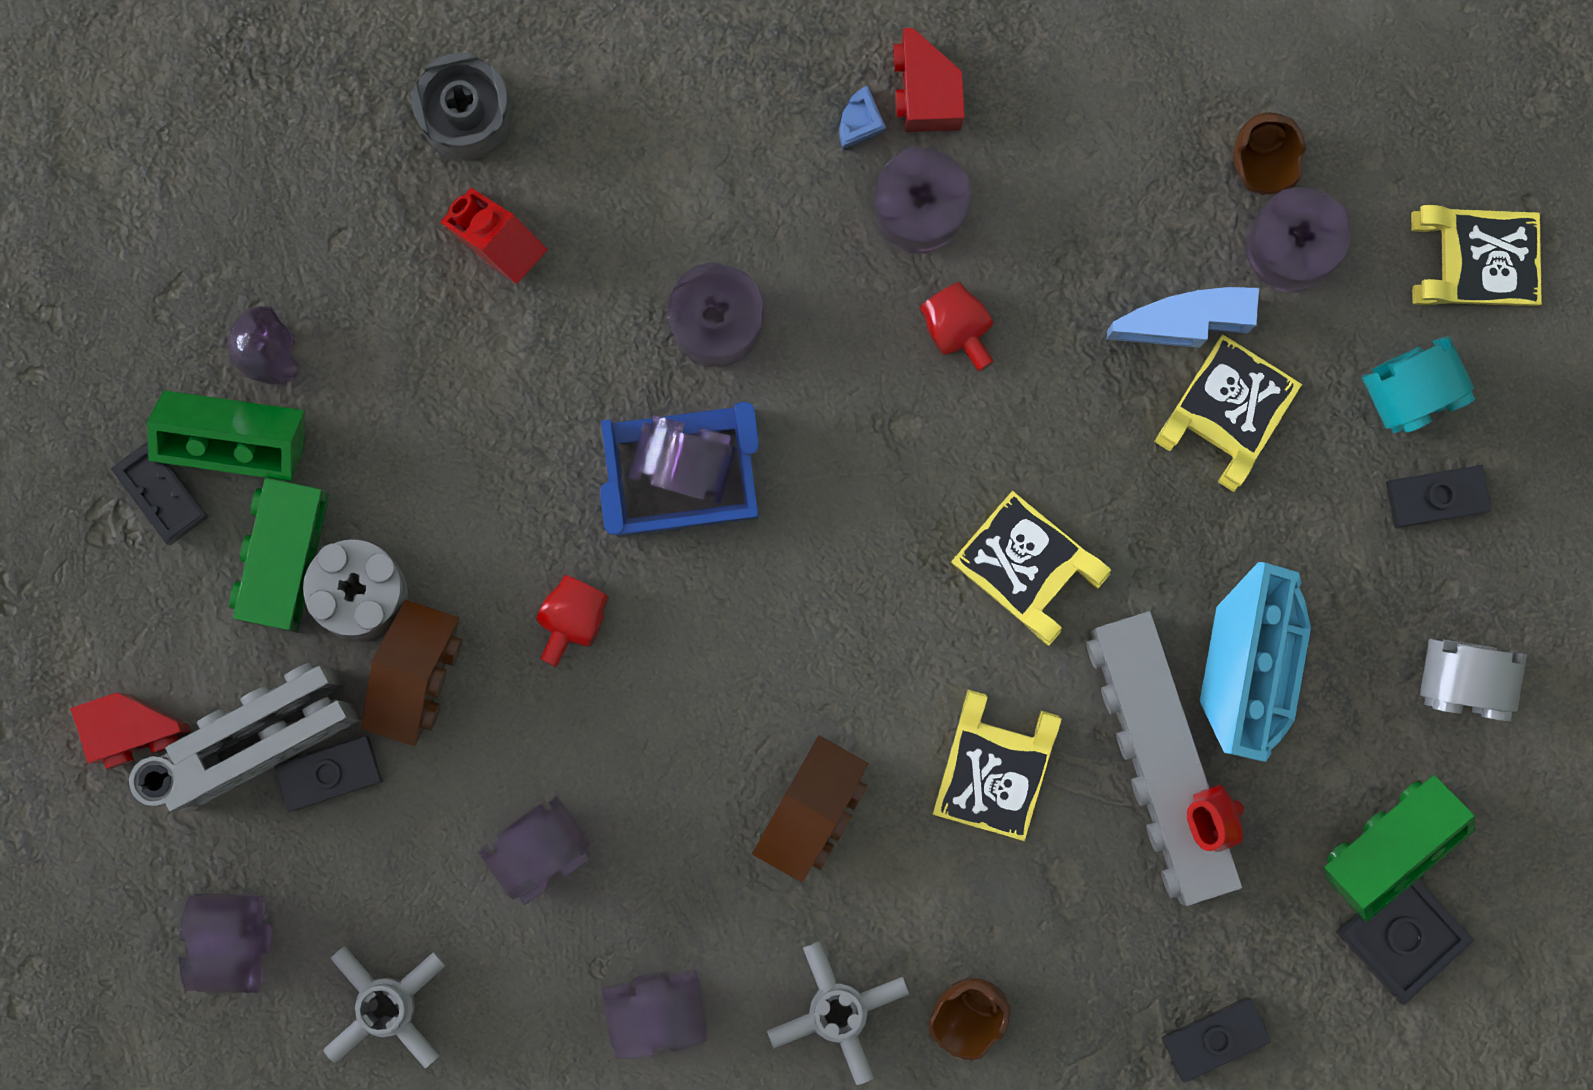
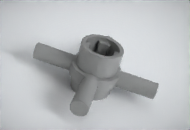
M821 940L804 946L803 950L819 990L811 1000L809 1014L767 1030L771 1044L775 1049L817 1032L818 1035L827 1041L840 1043L855 1084L866 1083L874 1079L858 1035L866 1024L868 1011L910 995L903 977L860 993L848 984L837 983ZM834 999H838L839 1003L843 1006L851 1005L853 1014L843 1024H828L824 1016L829 1013V1002Z
M346 946L342 947L330 958L359 992L355 1003L357 1020L323 1049L324 1053L333 1063L336 1064L369 1034L378 1037L396 1035L425 1069L440 1056L411 1023L415 1011L413 995L447 966L435 951L401 981L389 977L374 980ZM383 992L393 1001L394 1005L398 1004L397 1009L399 1013L394 1017L385 1015L378 1019L373 1013L379 1007V1001L375 998L377 995Z

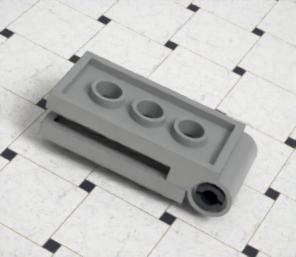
M306 663L284 675L287 683L270 690L267 686H263L243 696L240 699L243 704L242 707L225 713L224 709H220L201 718L196 722L200 729L165 747L167 751L165 755L151 756L139 761L132 769L129 777L130 790L133 796L145 805L167 806L170 812L193 811L274 768V766L291 759L362 721L353 703L337 699L330 701L329 697H326L345 687L337 671L319 665L312 667L311 663ZM302 710L305 718L288 724L283 720ZM258 733L261 739L260 742L221 762L218 756L219 753Z

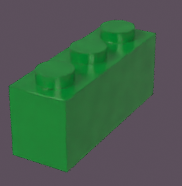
M163 390L147 420L149 461L291 481L305 450V410Z
M265 478L263 489L257 488L255 490L251 504V515L256 516L252 535L246 534L240 552V561L245 563L241 581H235L230 594L229 607L234 609L233 619L298 633L305 605L303 592L304 578L310 563L316 557L330 496L322 489Z
M1432 775L1424 783L1418 780L1411 784L1401 794L1399 798L1400 803L1387 814L1384 811L1375 814L1363 827L1365 833L1351 844L1348 842L1341 843L1326 859L1328 864L1324 866L1327 881L1366 923L1476 831L1475 815L1435 775Z

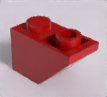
M903 28L901 43L893 44L894 72H902L903 89L895 90L896 118H905V132L961 130L964 121L962 71L914 28Z
M471 187L464 195L458 197L451 204L449 212L440 221L445 228L492 268L515 284L522 280L548 250L514 214Z
M116 692L70 708L87 763H104L106 770L133 762L132 753L150 747L152 754L166 751L165 747L178 741V737L191 733L188 723L129 694Z

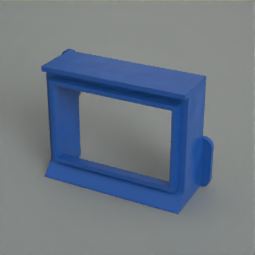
M735 403L733 408L612 423L611 420L601 421L609 482L601 486L600 496L604 527L609 534L622 537L758 519L750 454H754L758 450L759 442L754 407L750 403ZM735 430L744 504L627 518L618 444Z

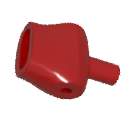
M956 282L943 289L920 306V311L926 321V328L942 355H948L964 349L978 372L994 363L979 339L992 327V318L980 300L972 295L961 282Z
M564 575L558 586L548 594L536 617L539 625L552 633L540 660L553 667H557L569 642L590 647L600 631L604 619V609L609 596L584 582Z
M1216 785L1193 794V802L1187 809V822L1193 838L1200 848L1206 851L1214 850V852H1220L1241 844L1244 839L1240 819L1244 813V806L1239 800H1233L1222 785Z

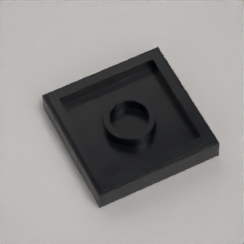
M1419 879L1367 923L1356 912L1335 931L1402 1005L1409 1002L1475 941Z

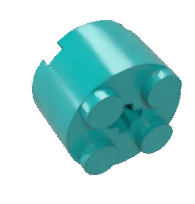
M1450 336L1433 340L1434 346L1425 351L1423 348L1420 349L1419 346L1373 368V373L1361 376L1386 429L1391 428L1393 433L1402 430L1408 433L1432 422L1430 413L1434 411L1437 413L1447 409L1448 412H1451L1475 400L1472 394L1474 385Z

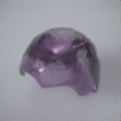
M259 306L249 308L235 321L228 336L227 350L230 361L241 374L258 383L285 386L287 382L292 381L296 377L300 368L290 356V347L295 342L294 334L280 321L272 307Z

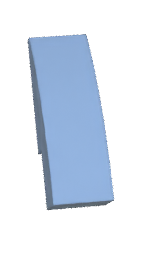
M1224 287L1204 289L1164 298L1138 308L1114 321L1107 330V340L1200 348L1208 340V330L1248 334L1257 323L1259 288Z

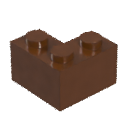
M404 600L372 659L360 729L414 747L424 729L429 731L433 729L440 710V703L434 702V697H438L443 688L447 675V670L444 668L446 664L450 666L455 665L462 646V639L456 637L459 617Z
M818 735L752 855L801 883L812 866L821 870L834 847V844L827 840L831 837L838 841L852 817L851 814L844 811L846 806L854 810L868 786L861 782L860 779L869 763Z

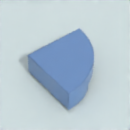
M868 86L857 91L842 112L839 125V138L842 149H846L886 131V126Z

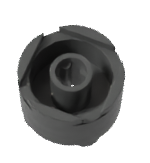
M460 52L440 56L425 68L426 71L418 82L415 83L412 91V109L425 137L441 155L461 160L477 159L488 155L507 141L513 119V108L504 81L493 66L478 59L477 56ZM468 101L467 111L458 113L460 108L459 102Z

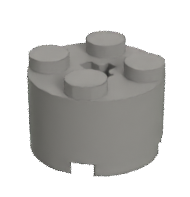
M343 540L324 546L310 563L304 578L303 592L309 613L321 626L333 634L350 641H369L388 631L404 600L408 599L407 584L397 563L380 547L363 540ZM357 580H359V583L366 588V592L364 595L356 594L354 602H352V597L346 594L349 586H355Z
M1429 638L1420 696L1425 697L1424 705L1433 706L1435 710L1462 714L1463 706L1466 705L1472 706L1471 712L1481 714L1482 717L1511 721L1512 712H1518L1527 654L1511 650L1510 653L1497 651L1495 647L1444 639L1440 641Z

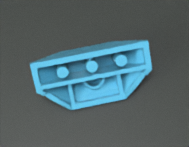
M1258 562L1216 607L1200 703L1224 753L1266 762L1272 754L1271 750L1282 740L1295 721L1311 631L1306 602L1299 588L1302 584L1299 572L1265 562Z

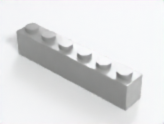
M1148 611L1091 630L1092 640L1086 642L1087 651L1095 669L1102 668L1107 686L1101 687L1103 700L1110 715L1117 713L1122 728L1121 732L1116 733L1117 742L1125 760L1132 758L1137 777L1131 779L1133 791L1140 806L1147 804L1153 822L1146 825L1147 833L1154 851L1163 852L1168 869L1162 871V878L1171 899L1177 897L1179 904L1189 906L1241 889L1242 885L1230 849L1220 852L1203 850L1195 842L1187 822V809L1193 802V794L1205 790L1209 786L1151 612Z

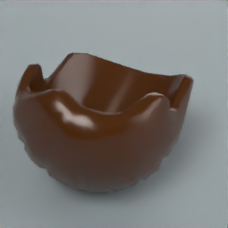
M1265 112L1258 114L1244 124L1234 144L1233 162L1247 190L1260 193L1261 195H1279L1281 192L1295 187L1302 178V159L1306 151L1304 136L1292 118L1278 113Z
M980 978L962 979L948 987L937 1000L929 1020L930 1036L939 1043L941 1048H944L954 1057L970 1061L982 1059L991 1046L1002 1039L1006 1033L1010 1022V1004L1003 991L993 983Z

